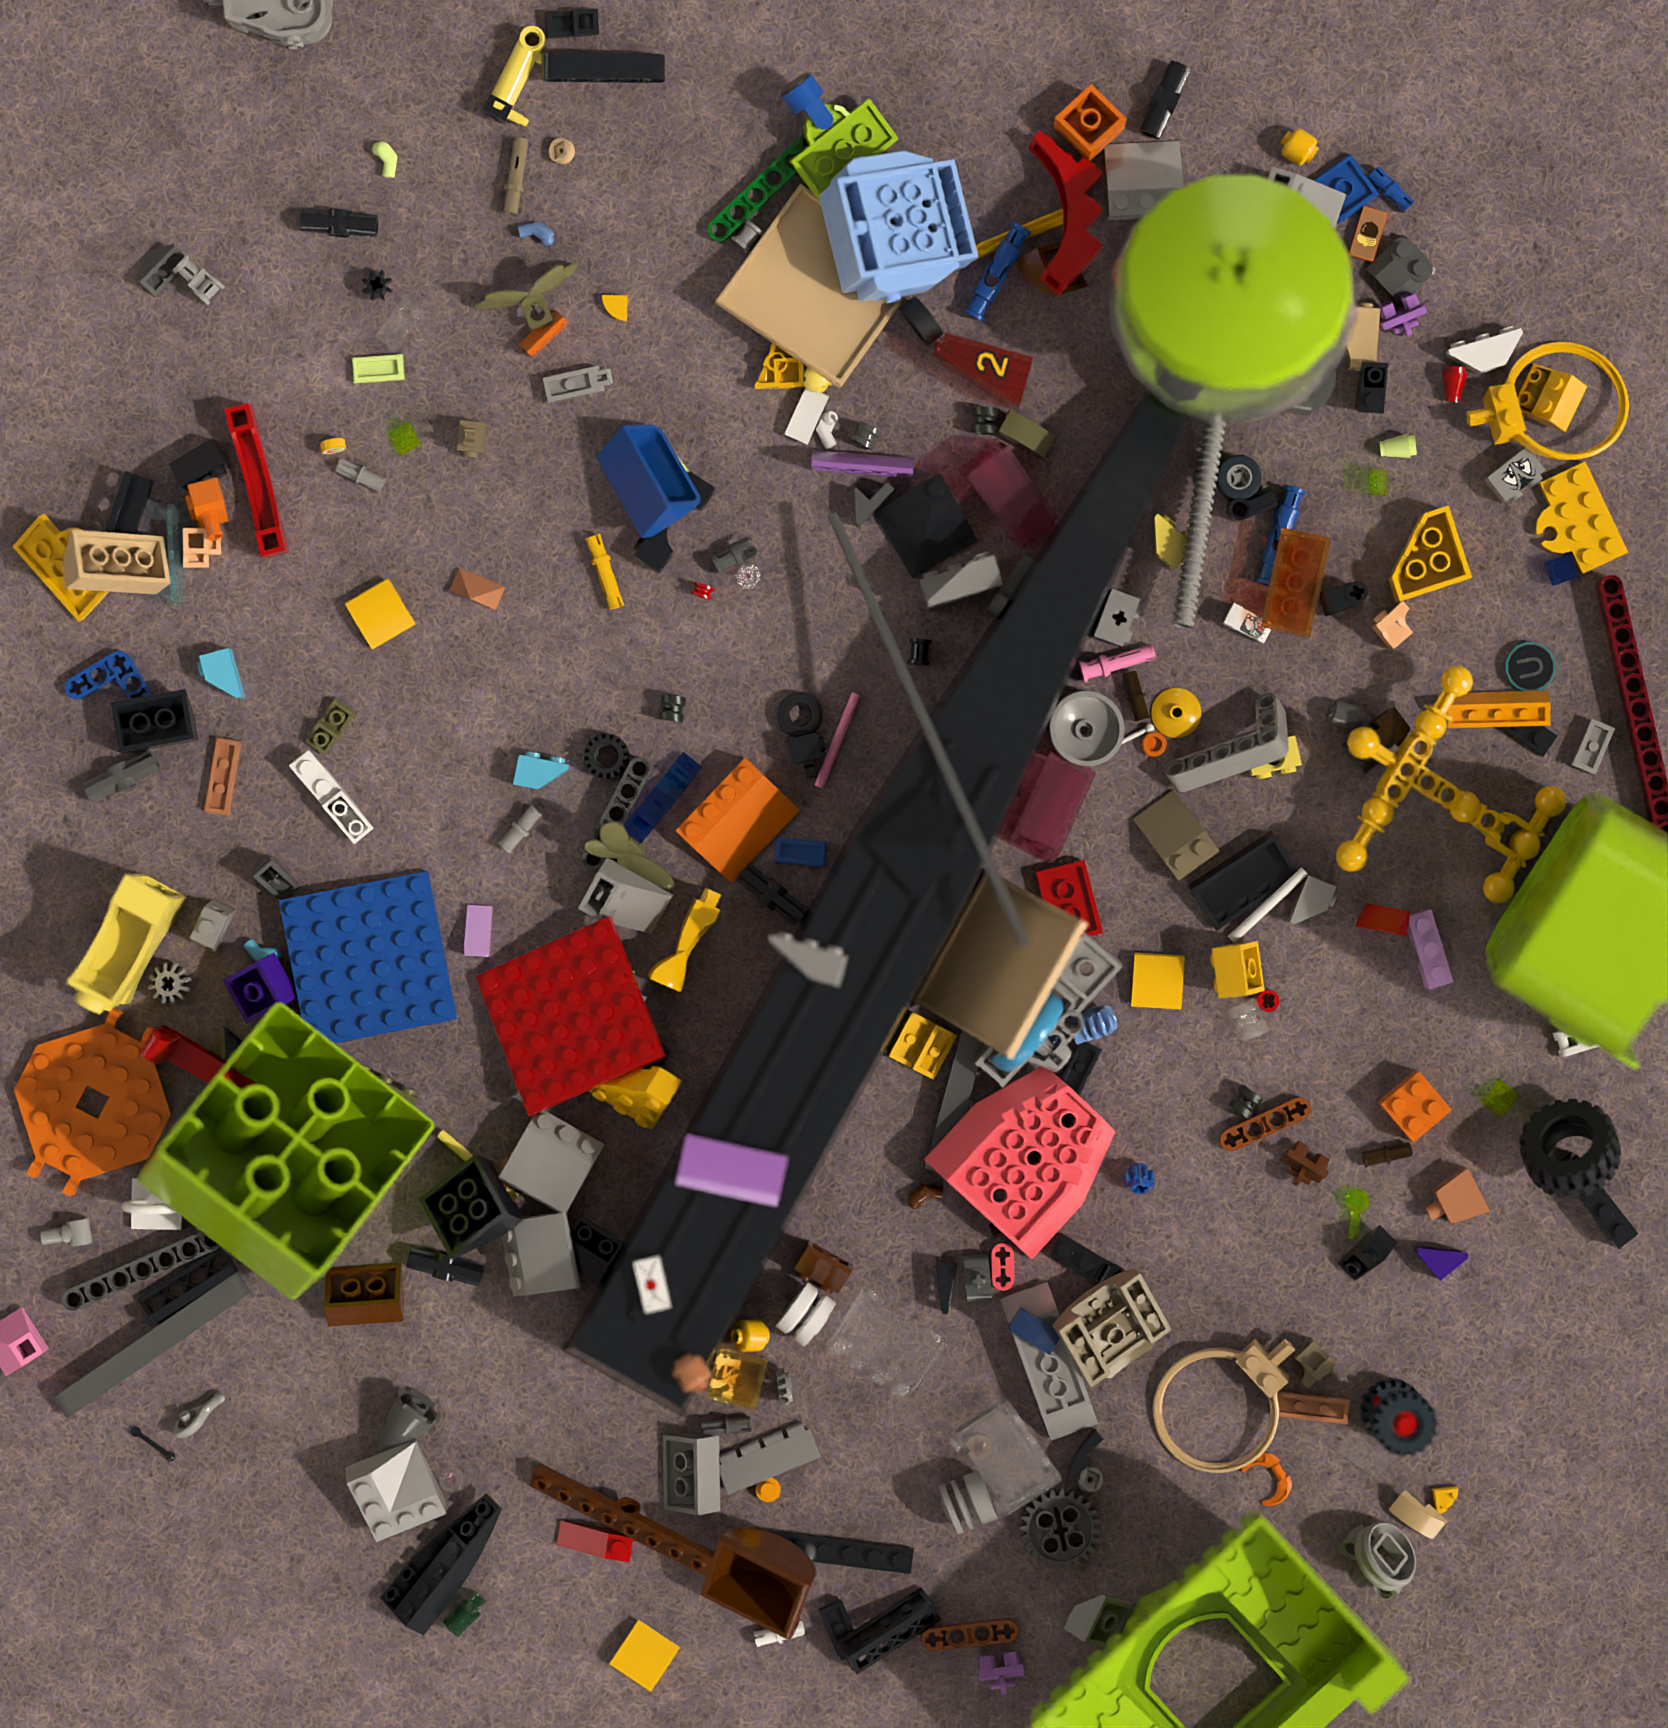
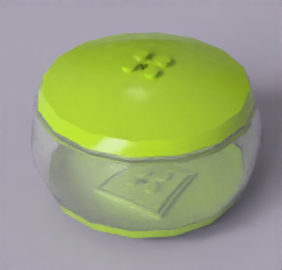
M1256 175L1208 176L1167 193L1129 229L1108 279L1110 329L1131 374L1168 408L1209 423L1258 422L1304 402L1341 363L1357 322L1355 267L1331 219L1297 190Z

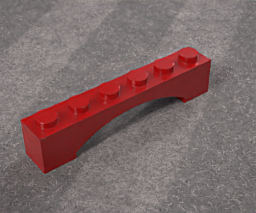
M250 403L226 408L224 411L249 497L260 556L269 558L290 553L254 408Z

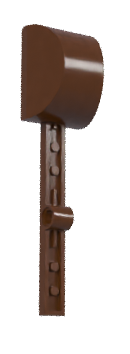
M540 1462L535 1467L530 1487L706 1576L700 1595L785 1639L793 1637L809 1589L816 1577V1568L813 1561L794 1543L764 1530L736 1528L722 1535L714 1552L640 1514L641 1506L633 1498L622 1497L616 1502Z

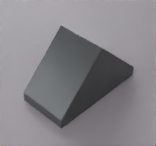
M275 857L268 858L251 873L278 900L287 899L300 887Z

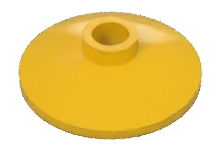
M1171 688L1163 691L1156 697L1151 708V718L1154 726L1160 733L1171 738H1181L1191 734L1199 725L1201 706L1198 699L1188 690ZM1174 708L1181 710L1182 714L1180 717L1176 718L1173 716L1172 711Z

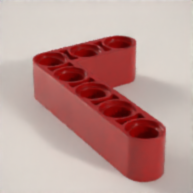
M161 1025L150 1033L139 1053L145 1060L156 1065L169 1060L208 1084L214 1080L227 1063L217 1054L166 1025ZM231 1067L222 1075L241 1091L250 1086L260 1085Z

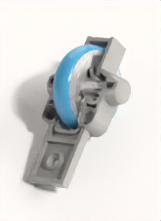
M1083 932L1053 985V988L1065 996L1069 1002L1064 1006L1062 1000L1050 991L1013 1059L986 1044L975 1055V1064L984 1069L1002 1087L1027 1061L1038 1064L1053 1072L1060 1070L1068 1062L1072 1054L1067 1044L1082 1028L1081 1011L1122 968V964L1088 934ZM1090 962L1094 967L1090 973L1085 974L1079 970L1080 964ZM1071 1015L1077 1017L1078 1020L1074 1024H1067L1064 1021L1066 1017ZM1048 1035H1058L1059 1038L1054 1043L1048 1038ZM989 1055L992 1063L986 1059Z

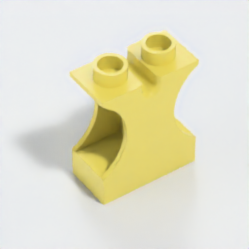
M144 873L126 874L111 901L106 918L92 946L67 982L79 989L74 1001L99 1014L103 1010L111 1011L113 1007L120 1004L131 1003L145 968L158 945L174 924L188 897Z

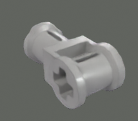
M188 254L172 270L174 273L178 272L188 281L187 285L207 305L211 303L210 299L219 289L223 290L225 288L211 273L203 268L199 269L190 260ZM184 267H187L194 275H191ZM210 284H213V285L207 290V292L204 293V291L209 287V285H210Z

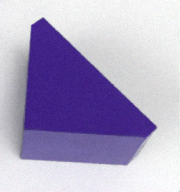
M1415 1246L1414 1249L1416 1254L1440 1281L1468 1259L1466 1251Z

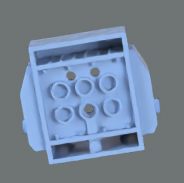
M906 151L870 157H857L852 159L831 180L830 186L819 195L842 293L857 291L860 302L885 300L886 303L899 301L900 297L925 293L954 270L965 268L978 258L954 159L934 163L931 158ZM922 201H924V202H925V206H926V208H925V207H923V205H922ZM890 219L896 222V226L891 225Z

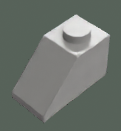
M1307 875L1303 880L1287 922L1296 924L1326 911L1329 906L1333 907L1338 895L1337 892H1334L1336 886Z

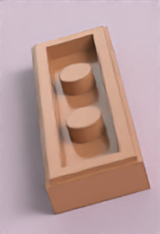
M216 737L203 812L230 816L242 741Z
M1278 1391L1279 1417L1348 1424L1350 1398Z

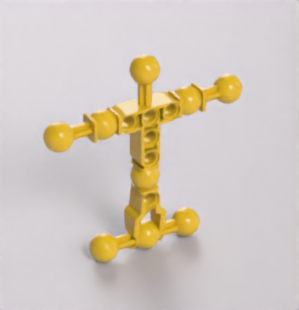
M1454 665L1442 673L1440 679L1442 692L1433 706L1424 705L1426 710L1416 716L1414 722L1415 730L1411 729L1409 731L1411 734L1403 740L1395 754L1380 745L1378 735L1371 728L1359 727L1349 734L1347 741L1348 749L1354 757L1359 759L1372 757L1387 768L1377 783L1376 792L1372 793L1375 797L1368 799L1364 803L1362 817L1357 816L1356 818L1362 822V825L1353 840L1345 841L1337 848L1336 860L1338 865L1348 872H1355L1364 867L1368 859L1366 846L1375 831L1384 833L1385 830L1382 827L1387 826L1393 819V807L1398 808L1399 805L1397 803L1401 802L1409 789L1412 788L1434 803L1443 805L1442 807L1449 810L1451 816L1456 821L1471 824L1486 836L1485 843L1508 857L1500 872L1490 874L1484 880L1482 886L1484 895L1490 902L1495 904L1504 903L1514 894L1513 878L1519 868L1526 867V860L1534 858L1539 853L1541 847L1540 837L1545 836L1542 830L1550 817L1560 815L1565 810L1567 804L1566 795L1559 787L1554 785L1541 788L1536 793L1534 800L1537 810L1530 822L1527 823L1515 814L1501 812L1499 814L1488 809L1486 805L1480 803V800L1474 793L1459 790L1455 785L1424 767L1432 752V745L1437 743L1434 740L1439 739L1445 733L1447 727L1446 720H1452L1451 717L1446 715L1455 698L1466 695L1471 690L1473 684L1471 673L1463 666ZM1417 741H1420L1421 748L1415 753L1414 745ZM1407 763V772L1402 775L1401 766ZM1427 775L1428 782L1426 786L1422 787L1421 780ZM1391 785H1394V793L1391 796H1388V788ZM1447 788L1448 795L1442 800L1441 793ZM1485 814H1487L1488 821L1486 824L1482 825L1481 819ZM1513 823L1520 827L1521 830L1515 831L1511 835L1508 843L1509 848L1500 843V833L1504 831L1505 824Z

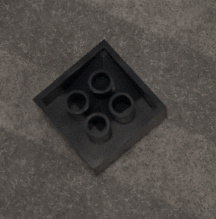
M476 1154L418 1198L449 1258L452 1260L503 1236L523 1221L502 1180L498 1179L499 1175L491 1160Z

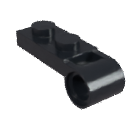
M1061 1233L1049 1254L1097 1284L1126 1271Z

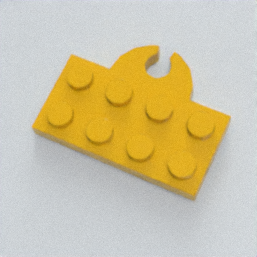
M1586 462L1538 483L1549 507L1539 514L1535 523V535L1541 534L1546 527L1553 528L1556 533L1553 541L1545 540L1540 543L1542 548L1556 554L1570 552L1580 574H1584L1628 553Z
M42 514L12 547L76 620L80 622L90 614L109 591L65 588L62 564L69 535L72 530H84L74 527L60 532L45 514Z

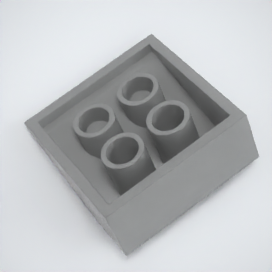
M1179 141L1108 144L1104 148L1107 221L1142 219L1167 193L1184 187Z
M544 1110L534 1114L498 1179L559 1213L567 1212L605 1144Z
M566 1212L521 1216L523 1221L501 1236L505 1251V1263L508 1266L510 1276L509 1284L513 1296L534 1295L580 1287Z

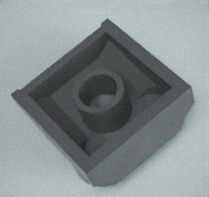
M1402 234L1365 271L1379 283L1399 307L1402 304L1400 296L1408 292L1414 293L1436 272V269L1417 246Z

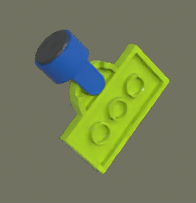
M806 72L791 81L781 91L782 94L780 96L793 114L803 109L808 114L804 124V137L808 146L790 159L789 162L819 200V195L830 186L831 180L852 159L862 156L880 155L899 138L870 98L865 99L849 113L841 106L824 104L820 99L824 90L814 76Z

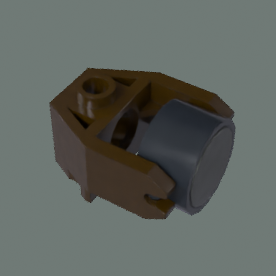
M1395 706L1390 707L1369 722L1374 728L1372 730L1378 735L1380 745L1388 750L1395 744L1399 747L1411 730ZM1347 741L1342 744L1349 758L1363 774L1368 773L1380 764V762L1372 757L1367 759L1354 757L1348 749Z

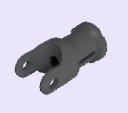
M745 537L730 544L729 548L717 555H710L720 575L724 574V570L735 564L741 565L757 554V549L750 547L752 545L751 538Z

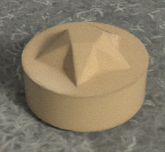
M557 138L550 144L549 156L552 161L559 164H567L574 157L575 148L570 140Z

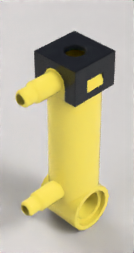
M528 26L521 32L483 108V114L503 124H506L507 119L517 124L527 126L529 119L512 109L535 62L542 65L540 52L544 47L545 36L540 28ZM530 34L536 35L539 43L536 46H529L526 44L525 38Z

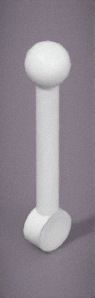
M1150 723L1146 724L1143 729L1124 737L1122 744L1146 732H1153L1154 726Z

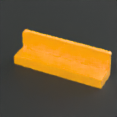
M1544 690L1467 693L1461 697H1456L1447 711V715L1452 718L1451 721H1447L1448 728L1550 726L1549 692Z

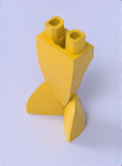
M705 888L700 900L694 898L681 926L675 953L660 960L650 969L647 975L650 979L679 992L682 991L686 973V962L697 942L715 922L720 912L718 908H715L721 896L720 894Z

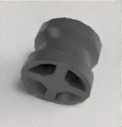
M859 421L857 425L858 430L855 434H852L850 439L872 451L875 439L879 438L882 432L865 422Z

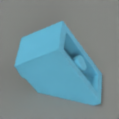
M227 648L199 656L200 662L197 663V667L201 677L205 676L206 681L235 698H245L232 649Z

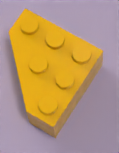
M1449 505L1420 515L1388 578L1395 603L1472 578Z
M652 1066L650 1070L641 1067L593 1088L589 1092L597 1100L606 1101L611 1104L618 1113L627 1114L635 1119V1122L641 1127L652 1130L682 1080L660 1067Z

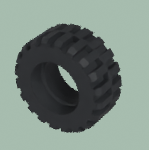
M1561 1099L1554 1101L1555 1104L1551 1106L1548 1104L1541 1107L1542 1111L1539 1113L1534 1112L1530 1116L1531 1122L1525 1123L1519 1140L1521 1157L1533 1183L1549 1195L1555 1193L1558 1198H1565L1566 1196H1571V1199L1579 1198L1581 1194L1586 1193V1196L1593 1194V1190L1596 1188L1602 1189L1606 1186V1180H1612L1615 1175L1614 1169L1617 1170L1621 1162L1619 1158L1621 1156V1146L1615 1126L1609 1115L1604 1113L1603 1109L1598 1105L1592 1107L1591 1102L1582 1100L1580 1103L1577 1099H1568L1567 1102H1562ZM1581 1136L1593 1141L1589 1150L1577 1159L1559 1161L1548 1156L1552 1147L1564 1138Z

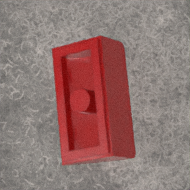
M1367 903L1356 922V927L1406 936L1411 911Z

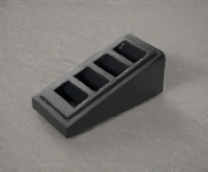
M937 1259L940 1307L942 1314L947 1315V1313L949 1314L957 1264Z

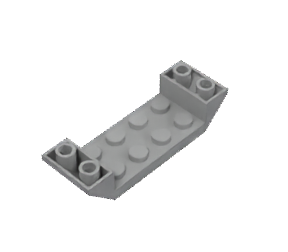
M1048 1282L1000 1298L1008 1323H1010L1020 1306L1051 1326L1060 1316ZM1012 1332L1051 1441L1098 1424L1079 1368L1061 1340L1058 1341L1049 1355Z

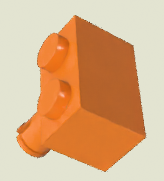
M217 477L187 485L189 495H186L185 498L191 521H197L199 528H205L209 541L221 539L224 535L220 524L228 522V517Z

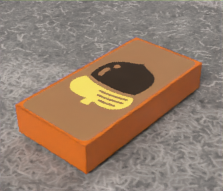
M1363 206L1349 250V256L1373 262L1388 213Z

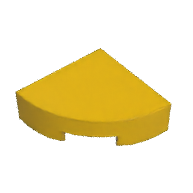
M602 295L603 304L608 313L617 320L627 322L628 296Z
M1458 1486L1432 1488L1434 1509L1439 1514L1446 1512L1454 1503L1458 1495Z

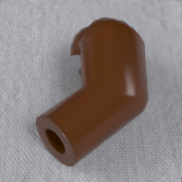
M919 1185L908 1196L909 1207L919 1209L927 1198L942 1200L943 1187Z

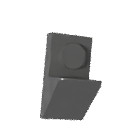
M888 482L884 486L879 483L870 493L872 496L870 500L855 487V517L858 527L894 492V488Z

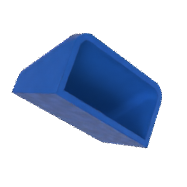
M655 425L621 426L596 457L641 538L653 537L694 510L700 503V495L666 435Z

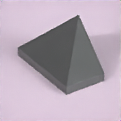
M173 244L147 251L144 255L138 281L156 297L178 274V272L174 273L172 270L185 255Z

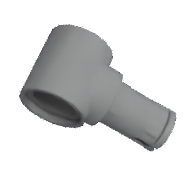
M89 1218L66 1221L67 1224H63L60 1228L42 1230L40 1233L43 1245L64 1242L73 1247L93 1243Z

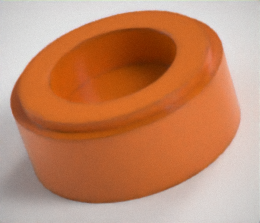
M1159 732L1147 733L1141 741L1143 752L1150 757L1160 756L1167 747L1165 737Z

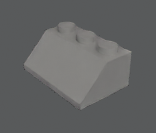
M663 1434L664 1510L694 1515L720 1511L719 1436L710 1434Z

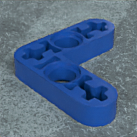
M115 651L71 677L65 684L66 694L72 699L79 700L115 679L128 699H132L133 695L140 694L144 689L147 693L142 694L143 697L154 695L131 656L124 651ZM117 656L126 658V661L123 663L126 670H130L131 667L133 669V672L125 674L122 679L120 674H123L124 671L121 667L114 666V663L117 662ZM97 668H101L105 672V678L102 682H95L92 678V673ZM86 675L88 682L93 687L90 689L89 685H85L80 689L82 692L80 695L76 692L72 693L73 683L81 684L86 680L83 676ZM132 676L137 677L140 681V686L135 691H130L126 685L127 680Z

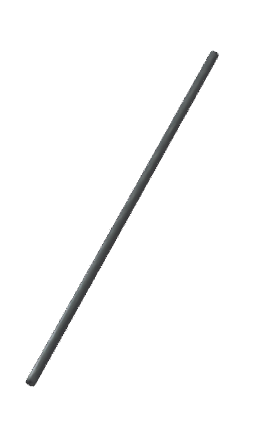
M833 513L828 516L835 535L1020 947L1030 944L1029 939L837 513Z

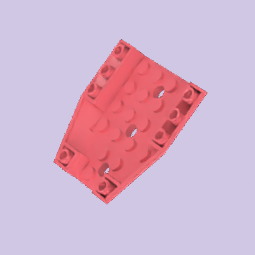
M1040 1066L974 1103L923 1160L1030 1259H1033L1083 1204L1115 1131L1051 1070ZM1071 1113L1074 1117V1122L1071 1126L1064 1127L1061 1119L1063 1115ZM1031 1151H1038L1040 1154L1039 1161L1035 1164H1029L1027 1161V1156ZM998 1188H1003L1006 1192L1005 1198L1002 1201H994L993 1192Z

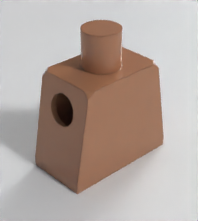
M1466 1167L1461 1168L1435 1187L1432 1192L1437 1201L1424 1207L1431 1221L1444 1215L1450 1224L1490 1212L1469 1169Z

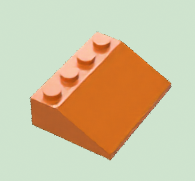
M744 758L675 831L729 882H732L748 863L790 822L800 809L753 764Z

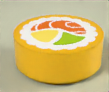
M331 438L320 443L321 453L334 454L345 451V439Z

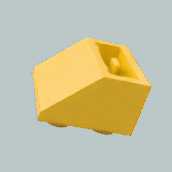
M1533 363L1518 394L1522 415L1547 427L1566 432L1587 386L1571 374Z

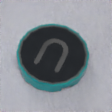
M1525 642L1514 647L1504 663L1508 682L1520 691H1539L1552 681L1555 674V660L1552 653L1545 646L1536 642Z

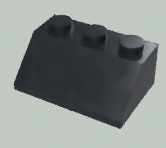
M186 689L110 702L120 753L128 754L199 741L195 716Z

